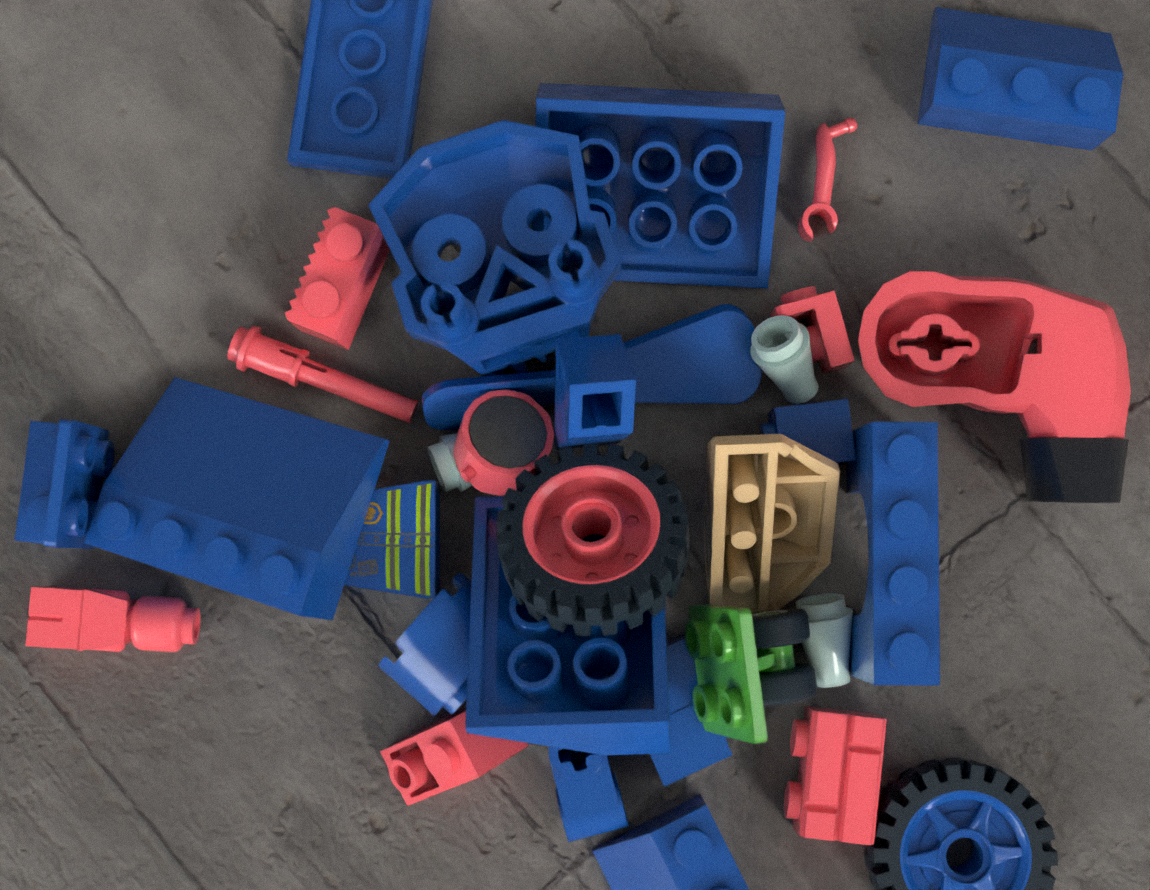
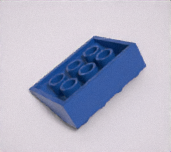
M556 83L539 84L536 96L535 127L579 136L591 211L605 213L620 258L622 271L618 273L613 281L768 288L785 120V108L779 95ZM546 216L536 217L532 220V230L537 232L544 231L550 226L552 220Z
M174 377L104 482L84 543L298 616L333 620L390 441Z
M504 496L475 497L465 724L467 733L601 755L671 753L666 596L664 609L653 617L646 610L643 612V624L629 629L625 620L618 622L617 634L603 636L601 626H592L590 636L576 635L572 624H567L564 632L550 628L547 617L545 616L540 622L528 613L525 603L522 605L518 603L513 596L510 585L507 584L499 559L496 538L498 510H503L502 499ZM592 534L584 537L582 540L595 542L603 539L605 536Z

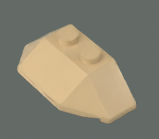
M782 434L715 436L707 443L704 550L708 605L746 607L751 610V613L781 609V607L800 595L831 563L840 477L838 463Z

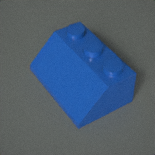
M935 7L932 16L917 124L1092 151L1116 132L1123 70L1111 33Z
M701 794L592 849L612 890H749Z

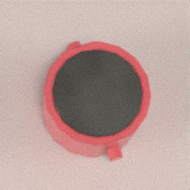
M508 389L489 391L475 399L464 413L453 449L456 466L461 477L466 482H470L477 490L484 493L504 496L508 488L517 491L515 478L524 469L535 475L534 461L544 455L549 457L552 451L555 434L549 414L529 395Z

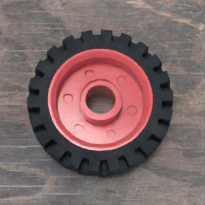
M597 443L583 444V456L580 457L574 456L571 446L558 449L559 462L553 464L548 456L544 455L534 461L535 475L524 469L515 478L517 491L510 488L507 489L502 499L503 510H498L496 538L499 559L513 596L520 605L525 603L528 613L539 622L546 616L550 628L564 632L567 624H572L575 634L579 636H590L592 626H601L603 636L617 634V623L624 620L629 629L643 624V612L647 610L654 617L664 609L665 596L673 599L680 588V577H685L690 535L685 501H682L680 489L674 480L668 482L667 471L658 463L649 468L646 455L635 450L630 458L626 459L623 446L609 444L605 456L599 454ZM592 534L605 536L603 539L595 542L582 540L584 537Z

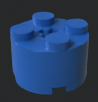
M462 572L453 578V585L459 591L452 596L443 588L395 642L398 646L397 649L403 653L394 664L389 658L384 656L378 664V667L433 716L442 707L453 715L467 699L472 581Z

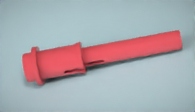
M253 325L250 329L240 326L231 340L227 359L235 362L236 369L242 372L251 368L285 381L293 387L298 386L301 381L409 424L417 410L418 401L310 360L309 351L298 349L262 335L261 328Z

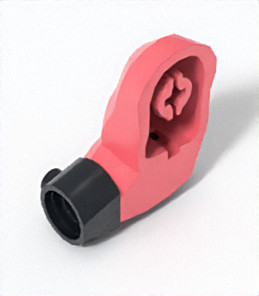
M909 271L881 286L863 312L858 344L864 369L886 397L911 407L960 403L984 412L996 414L1017 413L1028 438L1020 439L1027 501L1063 503L1121 502L1129 440L1124 439L1131 388L1126 344L1114 309L1105 302L1061 291L1035 282L1010 277L951 276L934 271Z

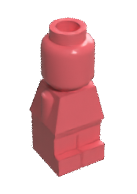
M51 586L31 587L25 646L75 649L78 651L121 652L126 644L132 643L134 647L142 651L173 653L179 651L184 644L195 645L197 643L200 633L201 614L199 608L188 607L186 602L178 597L145 595L136 600L130 598L128 592L100 588L77 589Z

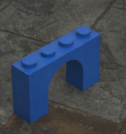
M870 422L852 431L856 460L846 464V494H861L866 512L868 531L867 589L861 614L852 615L849 673L850 676L873 685L940 686L938 422Z

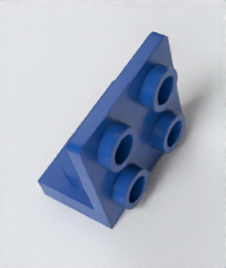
M60 419L59 423L30 421L14 541L39 543L47 547L94 549V546L84 542L102 491L103 477H108L113 468L114 445L112 441H108L109 430L69 419Z

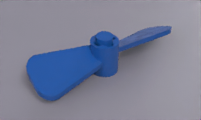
M720 304L624 342L636 378L635 403L738 404L749 399L759 387L762 369L751 357V337L755 328L748 315L734 305ZM556 370L450 379L439 382L429 387L422 395L425 421L434 429L458 430L464 413L472 402L489 391L508 389L524 393L532 397L540 406L555 403Z

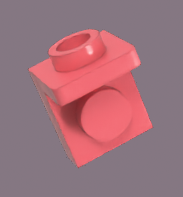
M810 286L780 296L782 305L773 309L769 315L770 318L785 315L795 320L807 319L808 326L806 328L810 337L813 362L819 361L822 375L845 369L855 361L835 290L818 295L816 287Z

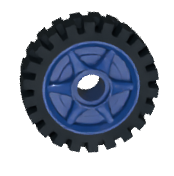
M946 758V760L939 761L933 759L922 762V766L917 769L909 768L899 774L901 779L895 784L889 783L881 792L884 797L878 804L874 845H867V852H864L865 864L871 876L869 878L874 890H1053L1056 878L1050 874L1051 866H1058V852L1051 847V840H1055L1053 828L1045 821L1044 815L1046 813L1040 803L1030 795L1031 792L1005 772L974 760ZM959 838H969L972 849L968 860L959 866H949L946 853L950 844Z

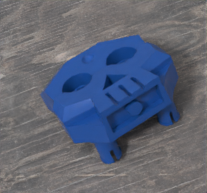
M501 120L420 147L368 205L402 272L392 282V287L405 330L413 339H418L449 351L476 370L480 375L506 368L512 363L515 365L530 360L534 356L539 357L555 352L556 339L589 337V331L599 302L618 273L622 271L620 258L605 213L591 211L582 149L578 135ZM546 216L552 220L550 226L544 231L537 232L529 228L532 220L536 217ZM456 245L461 248V253L457 259L448 262L441 259V253L446 247ZM510 281L524 290L505 297Z

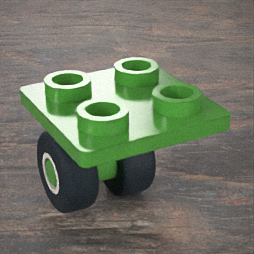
M708 604L689 606L690 621L685 626V642L690 656L695 659L698 685L693 689V705L697 718L703 723L704 729L707 732L751 744L766 742L767 730L763 706L800 702L813 698L817 694L815 669L809 664H795L793 653L794 644L805 642L810 637L807 612L803 609L792 608L751 613V610L746 607Z

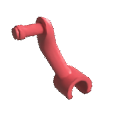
M854 118L844 119L843 122L830 127L822 123L816 130L817 163L813 202L805 210L797 226L799 235L807 242L813 240V231L808 222L810 216L822 217L826 222L827 230L831 234L836 229L838 222L837 213L830 206L836 167V152L832 138L847 132H854L858 128Z

